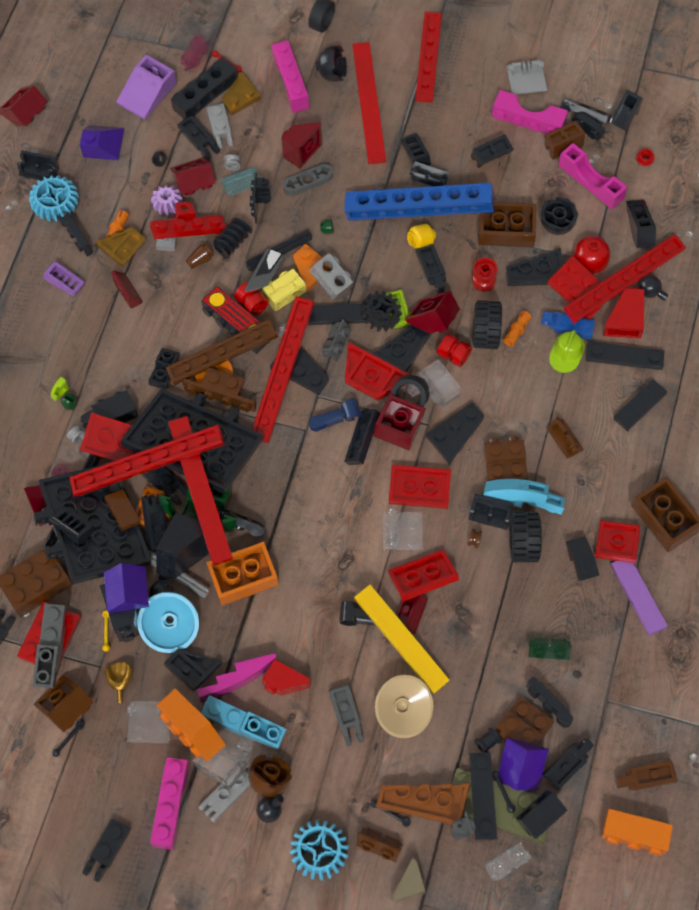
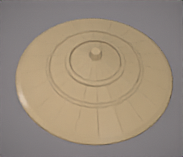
M411 675L395 676L389 679L377 694L375 701L377 720L380 726L394 737L410 738L418 735L428 726L433 715L434 702L432 694L427 685L417 677Z

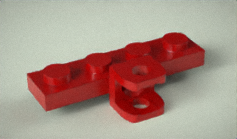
M190 202L176 203V214H174L173 219L150 221V229L154 240L222 233L224 228H227L222 215L195 217L196 212Z

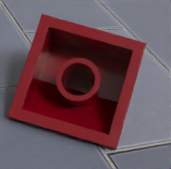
M34 85L22 87L0 107V115L16 126H27L33 121L32 117L35 114L38 115L45 109L44 105L48 101Z
M321 123L292 125L289 130H285L281 136L283 158L301 169L322 146Z
M205 157L170 168L181 195H192L195 193V190L201 188L202 190L212 188L213 184H216L210 162Z
M447 291L419 300L405 321L430 334L435 332L442 333L449 328L450 323L456 318L460 308L452 293Z
M390 394L375 424L373 437L410 450L426 408Z

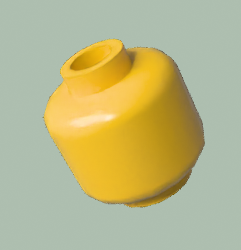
M428 224L412 226L407 233L408 243L415 249L433 244L436 238L435 230Z

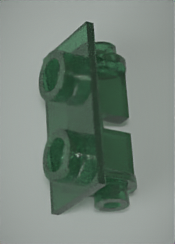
M533 637V639H529L528 657L570 660L571 641H567V639H552L551 644H548V638Z

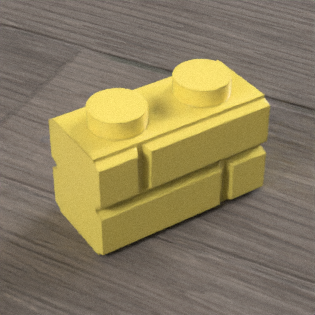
M292 269L282 272L278 279L270 281L268 286L262 288V292L269 300V304L274 311H278L295 300L296 296L299 297L306 292V284L296 271Z

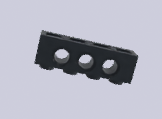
M222 57L219 61L214 62L209 69L202 72L194 81L189 82L179 93L173 95L171 98L172 109L184 120L191 115L194 117L231 87L238 77L237 69Z

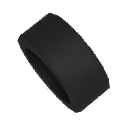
M316 0L309 15V28L321 33L327 30L335 12L334 1Z
M416 375L401 377L393 386L391 395L401 398L399 394L400 388L405 384H412L421 392V400L416 405L424 407L430 395L427 383Z

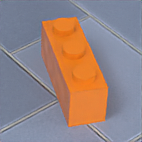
M608 809L605 815L601 838L606 839V842L609 844L618 845L623 843L629 849L639 851L642 848L649 850V854L662 856V854H666L669 850L673 825Z

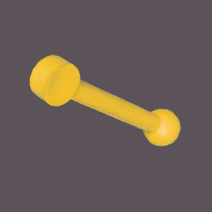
M107 610L102 613L104 618V645L102 650L107 652L110 650L108 645V619L110 617Z

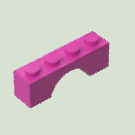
M289 41L272 44L273 60L277 71L282 76L292 113L309 109L308 93Z
M503 90L499 91L492 110V117L497 120L510 122L516 126H523L532 131H539L545 134L563 127L568 114V110L552 105L541 112L527 111L518 103L516 94Z
M574 143L560 154L559 167L610 209L613 210L625 199L628 187L615 176L607 178L599 174L590 164L587 154Z
M166 757L150 841L154 848L175 851L179 829L180 805L183 792L187 786L190 770L188 760Z

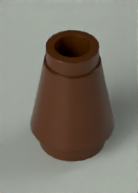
M206 244L199 245L185 261L193 269L210 261L214 255Z

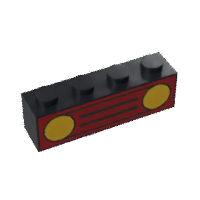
M218 286L201 300L204 314L208 317H213L221 328L225 327L229 331L231 336L261 323ZM269 342L252 349V351L258 354Z

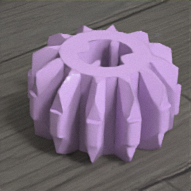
M165 185L164 188L158 186V191H153L151 202L154 210L158 211L160 215L166 213L169 216L170 212L176 213L175 204L183 202L179 189L176 190L174 186L168 188Z

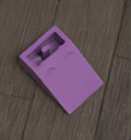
M146 54L135 66L116 103L145 120L177 84L175 71Z

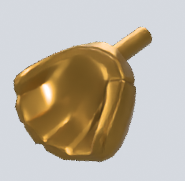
M125 661L108 666L105 670L107 684L112 689L117 690V703L123 702L122 689L127 688L133 674V668Z

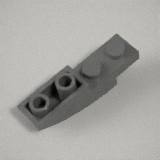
M44 605L40 644H37L32 686L54 688L65 638L66 627H64L67 608L65 605Z

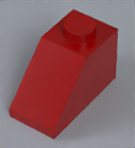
M274 659L263 677L262 683L264 690L272 695L277 693L282 696L310 688L311 679Z

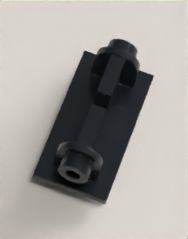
M415 161L414 167L410 170V179L434 187L446 185L450 172Z

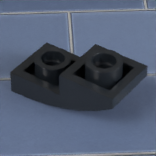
M161 348L155 360V368L148 380L150 386L167 390L171 378L166 367L178 362L180 352Z
M586 537L566 541L570 561H574L578 581L600 576L593 552Z

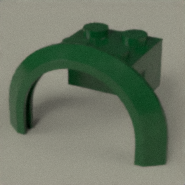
M231 486L225 494L210 488L215 505L227 509L232 497ZM188 487L187 500L181 514L199 520ZM159 494L162 508L172 519L175 513L178 512L173 508L171 498ZM224 515L222 520L224 533L232 532L235 529L236 518Z

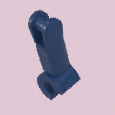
M349 399L342 404V411L338 408L311 417L309 419L310 429L318 432L326 427L344 422L343 418L348 422L355 421L354 417L363 416L358 401L356 399Z

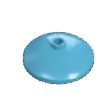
M161 592L149 598V607L140 609L137 619L138 630L144 642L152 649L163 653H174L178 649H185L195 639L199 629V615L193 603L185 596L175 592ZM167 617H173L174 621L168 622Z

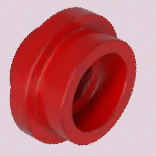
M647 148L639 151L636 156L637 162L642 166H650L655 159L653 152Z

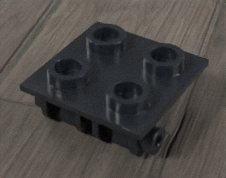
M256 172L255 179L251 180L252 196H250L251 217L255 218V224H257L259 203L267 204L271 201L269 180L264 177L257 178Z

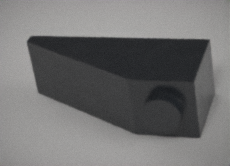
M645 200L626 201L632 238L636 248L646 249L648 247H655L656 225Z

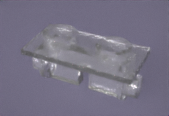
M521 841L485 863L484 866L492 881H501L503 877L512 872V868L517 869L523 864L528 863L531 856L527 850L525 851Z

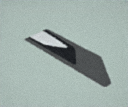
M267 248L245 291L250 292L268 286L284 255Z

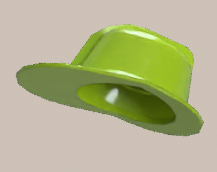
M575 330L559 335L554 342L549 360L551 366L558 372H572L580 363L585 344L583 339L576 334Z

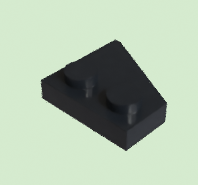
M178 649L164 662V666L194 692L222 665V661L219 659L211 660L204 658V655L191 654L182 649Z

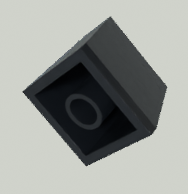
M175 513L156 548V573L164 577L176 579L209 554L199 520Z
M105 584L99 586L107 608ZM141 608L108 613L119 642H130L136 636H139L137 619Z

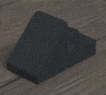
M626 90L609 122L626 131L634 115H638L643 98Z

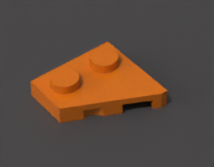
M307 244L293 255L299 276L306 284V292L318 283L309 270L322 259ZM323 264V269L327 272H330V267L326 264Z

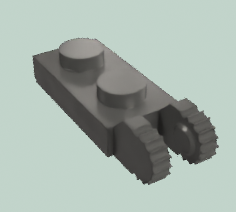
M349 685L329 690L334 712L346 746H351V738L347 730L354 727L359 743L364 742L360 729L361 723Z

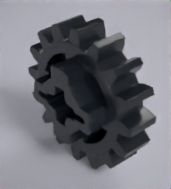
M375 291L374 294L370 293L362 302L363 305L360 310L364 312L361 318L367 319L365 324L370 323V329L377 327V332H380L383 328L387 332L389 327L393 329L401 320L399 317L402 315V312L398 310L402 306L396 304L397 298H391L392 293L387 296L385 291H382L381 294ZM374 302L372 309H370L371 303Z

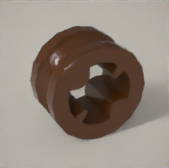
M472 529L468 546L474 545L478 549L482 531L476 532L475 529Z

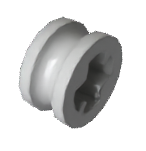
M229 154L225 156V169L230 171L240 169L241 159L238 155Z
M77 425L68 432L67 438L72 440L74 445L79 444L83 440L85 430H82V427Z

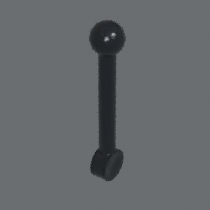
M78 721L75 729L57 749L52 751L54 757H58L60 751L77 731L84 728L82 721Z
M495 770L492 772V775L505 799L507 811L513 813L515 806L511 804L499 774Z
M372 800L371 806L377 808V800ZM380 809L402 822L404 827L410 826V819H404L394 812Z

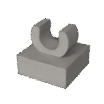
M177 238L157 239L156 249L175 251Z

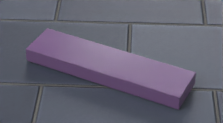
M621 561L611 563L617 579L648 636L666 629L668 625L634 563Z

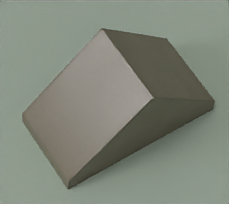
M413 858L392 896V901L395 903L425 894L426 890L418 864Z

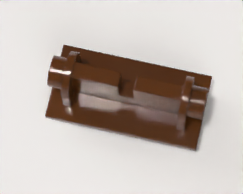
M557 417L552 421L553 424L546 427L567 459L584 450L564 419Z
M369 827L362 829L356 846L364 851L375 853L385 860L397 862L399 852L403 844L399 843L400 840L386 835L384 840L381 841L382 833Z

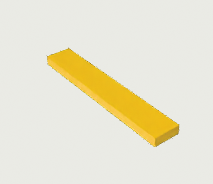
M371 585L354 597L360 607L433 694L450 681Z

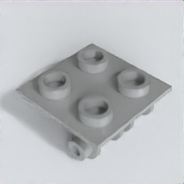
M537 59L531 62L527 60L526 63L524 61L518 63L511 62V64L506 65L510 88L513 94L519 95L547 91L543 73V60Z

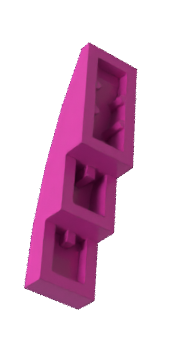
M275 653L235 663V672L216 676L218 684L197 689L201 702L206 701L209 695L214 698L223 696L260 677L270 668L274 659L277 660Z

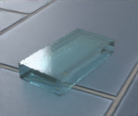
M255 167L221 179L222 186L228 197L251 188V180L255 179Z

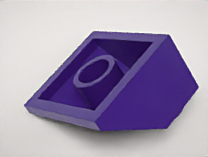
M87 126L82 131L80 141L83 157L119 160L124 128Z

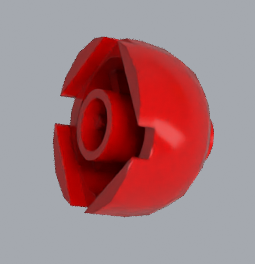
M587 236L579 240L573 256L592 274L605 270L611 255L609 245L598 236Z

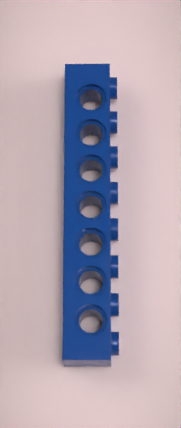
M483 182L480 184L390 188L386 190L372 189L370 191L354 190L346 192L344 211L348 221L494 212V189L492 183Z

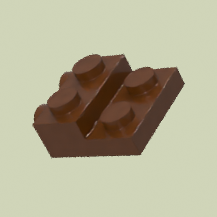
M510 437L507 441L500 442L499 439L494 438L484 444L488 481L500 479L528 480L524 439L519 440L518 437Z
M520 696L497 725L495 731L505 742L507 737L538 745L555 721Z

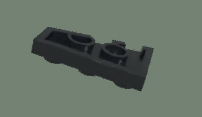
M561 248L547 255L546 253L539 255L538 258L532 260L527 259L506 266L507 286L548 285V280L563 266Z
M300 348L290 380L320 395L329 382V377ZM275 360L270 365L271 370L273 368Z

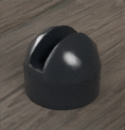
M156 151L152 156V163L157 167L165 165L167 161L166 154L163 151Z

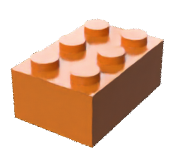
M264 542L231 553L233 557L231 561L213 566L212 560L206 562L221 606L279 585Z
M176 689L156 705L161 712L159 717L166 724L169 723L168 729L175 736L180 735L178 738L186 747L191 746L190 751L197 759L201 756L208 762L226 745L211 723Z

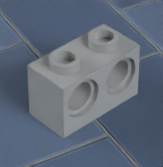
M330 253L309 270L332 300L353 283L351 275L341 268L339 260ZM322 265H328L330 267V272L325 271ZM339 279L342 282V286H337L334 280Z

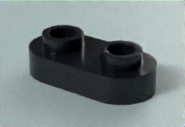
M577 112L572 118V122L576 121L589 138L600 140L604 136L605 129L603 126L584 113Z

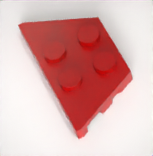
M349 342L345 384L379 401L391 394L393 386L401 377L410 375Z

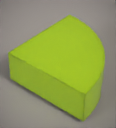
M62 376L55 383L51 391V398L54 401H58L69 390L67 381Z

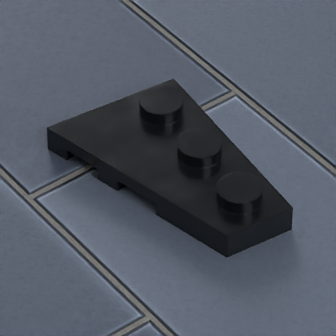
M409 325L400 332V335L392 341H388L383 348L375 351L372 355L407 372L432 334Z
M472 402L428 432L426 437L446 462L451 465L467 440L483 422L484 415Z

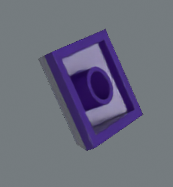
M120 563L104 572L108 613L149 607L145 567Z
M507 737L498 771L500 780L516 791L538 790L549 748Z

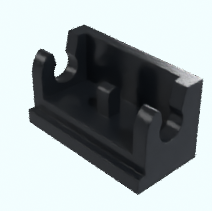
M506 134L474 148L471 158L472 160H477V168H480L494 159L510 154L514 149Z
M21 150V162L17 163L20 176L44 181V177L49 179L51 175L56 178L59 171L56 157Z
M475 493L468 520L507 530L514 503Z
M546 790L519 814L515 820L529 836L531 835L534 839H537L568 810L554 792Z

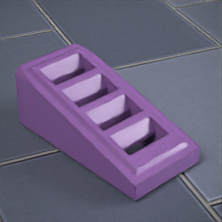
M56 261L52 263L43 275L44 280L73 297L85 284V281ZM57 271V272H58V275H57L56 277H54L53 275H54L55 272ZM64 275L65 277L60 281L59 278ZM68 279H71L68 285L64 284ZM74 282L78 283L73 290L70 288Z

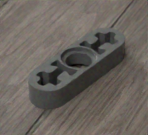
M322 164L289 177L283 183L284 192L288 196H295L332 180L333 169L328 164ZM306 177L313 178L311 183H305L303 180Z

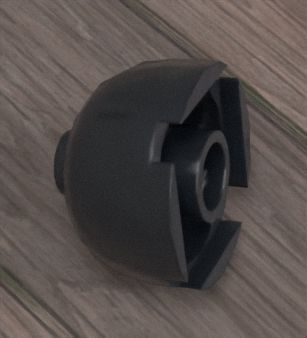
M339 45L326 47L320 52L318 61H316V70L319 71L325 80L330 82L344 81L342 77L347 75L346 57H342L341 52H344V50Z
M556 197V199L551 201L550 199L547 200L541 209V224L546 231L553 235H564L570 232L578 218L575 204L563 197Z

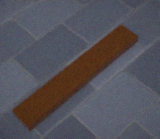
M268 319L166 367V370L175 386L181 383L183 379H190L207 371L208 367L218 366L277 338L278 334L271 320Z

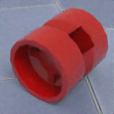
M480 258L475 262L472 276V284L475 289L487 292L496 285L498 267L494 260Z
M245 282L235 291L234 298L255 317L268 307L269 300L259 289L250 292L245 291L248 282Z
M448 333L441 341L437 349V355L446 360L450 358V362L460 368L467 361L472 351V346L464 341L459 342L457 337Z

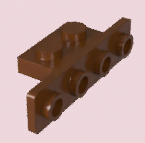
M208 367L201 384L188 379H183L182 381L184 390L189 394L201 393L208 400L215 399L221 401L224 405H234L246 412H255L257 409L254 400L239 396L245 383L244 378Z

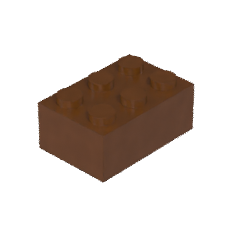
M494 202V212L479 213V245L534 247L537 204Z
M667 477L634 497L631 505L667 552L672 551L699 533V516Z
M44 549L0 575V587L20 618L42 605L43 601L47 602L72 586L57 559L47 560Z

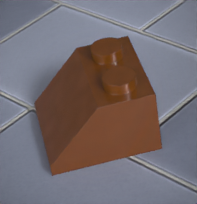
M62 675L55 682L54 688H49L34 703V706L64 733L75 724V721L82 714L89 710L93 701L77 684L65 675Z

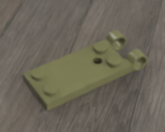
M457 768L451 785L470 783L464 813L467 812L468 818L472 817L474 820L470 772ZM493 780L497 829L539 844H544L548 834L546 831L537 839H534L515 820L539 796L523 790L516 791L510 786L502 784L511 804L516 809L514 813H509L497 782Z

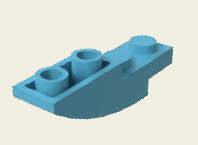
M500 479L485 483L484 496L514 503L513 507L521 508L523 502L530 506H537L562 515L564 510L565 498L549 493V485L522 479Z
M210 695L201 711V714L206 719L217 723L218 726L278 749L286 731L285 728L249 711H242Z

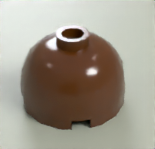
M267 754L256 756L250 765L248 775L252 789L265 797H275L283 793L292 779L290 766L286 761L273 755V758L266 757Z

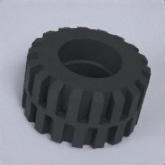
M477 300L474 309L473 346L474 348L498 349L501 340L502 304L500 301Z
M512 512L509 537L510 555L513 563L539 562L542 550V528L539 513Z

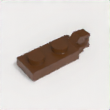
M672 760L630 768V770L625 771L626 776L617 777L615 780L617 788L629 786L630 791H637L676 783L677 777Z

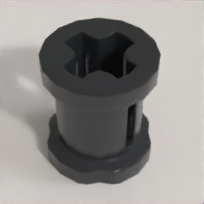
M490 727L486 734L479 739H474V743L482 753H488V750L493 746L501 744L502 740L498 733Z

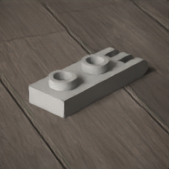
M238 766L199 806V809L203 811L209 806L210 808L204 814L209 817L215 812L210 819L215 823L250 787L248 774Z

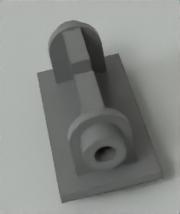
M343 319L341 323L336 322V324H333L328 336L333 340H326L322 348V355L327 358L332 356L336 362L340 354H342L344 345L351 332V329Z
M465 812L462 819L456 820L451 831L453 838L461 839L468 837V840L471 841L474 830H476L473 818H468L467 812Z

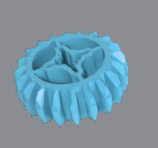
M58 174L56 178L52 175L49 179L44 177V181L38 180V185H33V190L30 191L29 197L30 206L34 213L40 216L42 220L47 218L49 222L52 219L57 222L58 215L64 217V212L67 211L71 216L70 211L75 212V206H78L79 195L77 188L71 180L68 181L66 177L61 179V176Z
M316 820V827H312V824L308 822V830L301 826L300 831L302 835L294 834V837L299 841H291V846L297 848L290 850L291 855H297L292 859V862H300L296 869L300 871L305 868L303 871V876L305 877L311 872L312 880L315 879L316 873L319 874L320 880L324 879L323 873H327L328 878H332L330 872L332 869L336 874L339 873L337 864L341 867L345 866V863L340 859H348V854L342 851L349 850L348 845H341L347 841V838H339L342 830L339 829L334 832L335 824L327 828L328 821L326 820L323 822V826H320L319 820ZM320 833L315 842L304 843L311 835ZM326 835L334 839L338 847L337 850H332L331 847L325 844ZM322 841V847L325 852H321L317 859L314 848L320 845ZM302 850H306L313 855L312 865L303 859ZM335 857L330 864L319 867L323 858Z

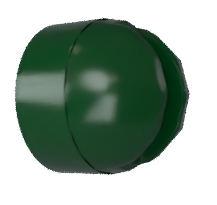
M327 219L320 223V231L322 233H334L332 219Z
M67 393L62 397L61 402L66 410H73L77 407L78 401L75 395Z

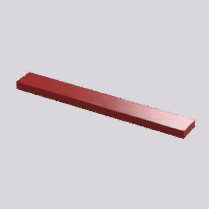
M370 42L353 43L352 49L368 165L386 163Z
M676 234L672 235L563 308L564 312L573 324L577 323L619 295L625 288H629L642 277L647 276L686 249L685 245Z
M297 296L295 298L252 428L253 431L263 435L262 442L269 444L313 311L315 304L313 300Z
M187 416L168 422L173 440L192 434ZM197 454L180 460L213 566L233 560L200 455Z
M215 425L71 476L69 478L73 495L78 497L225 445L219 425Z

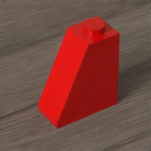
M635 287L625 288L605 324L603 336L641 339L644 331V289Z

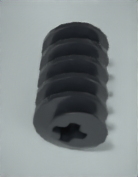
M233 218L231 223L227 225V228H224L222 233L217 236V239H214L213 246L223 258L229 259L228 253L233 254V248L238 249V243L242 244L244 242L242 237L247 239L248 234L246 232L252 233V229L245 221Z

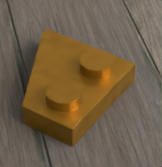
M241 72L221 101L232 116L261 100V95L246 75Z
M131 227L121 233H115L102 240L99 239L95 242V245L118 265L123 267L146 241V238Z

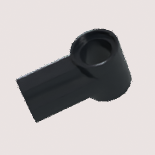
M341 602L340 624L345 626H356L357 624L375 625L357 602Z

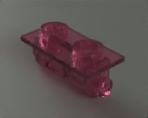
M200 35L193 37L188 45L193 51L187 48L181 57V64L186 66L184 71L195 69L199 65L201 56L208 50L207 46L210 40L204 42Z

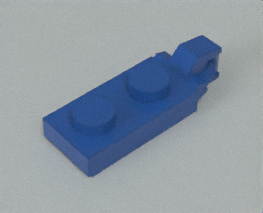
M543 312L541 324L550 326L551 329H554V332L561 334L575 330L576 334L581 338L590 340L595 320L583 318L573 324L567 314Z

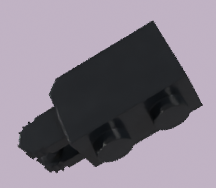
M127 390L117 392L105 400H98L94 405H91L92 410L80 416V421L83 423V428L86 429L91 413L123 423L137 418L138 414Z

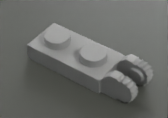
M224 103L206 107L213 137L218 148H222L220 138L227 137V144L233 146L231 129Z

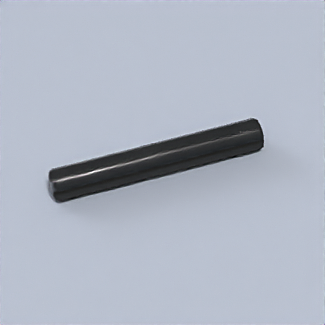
M306 230L271 248V250L284 255L311 241L312 235ZM265 252L245 262L249 271L256 269Z

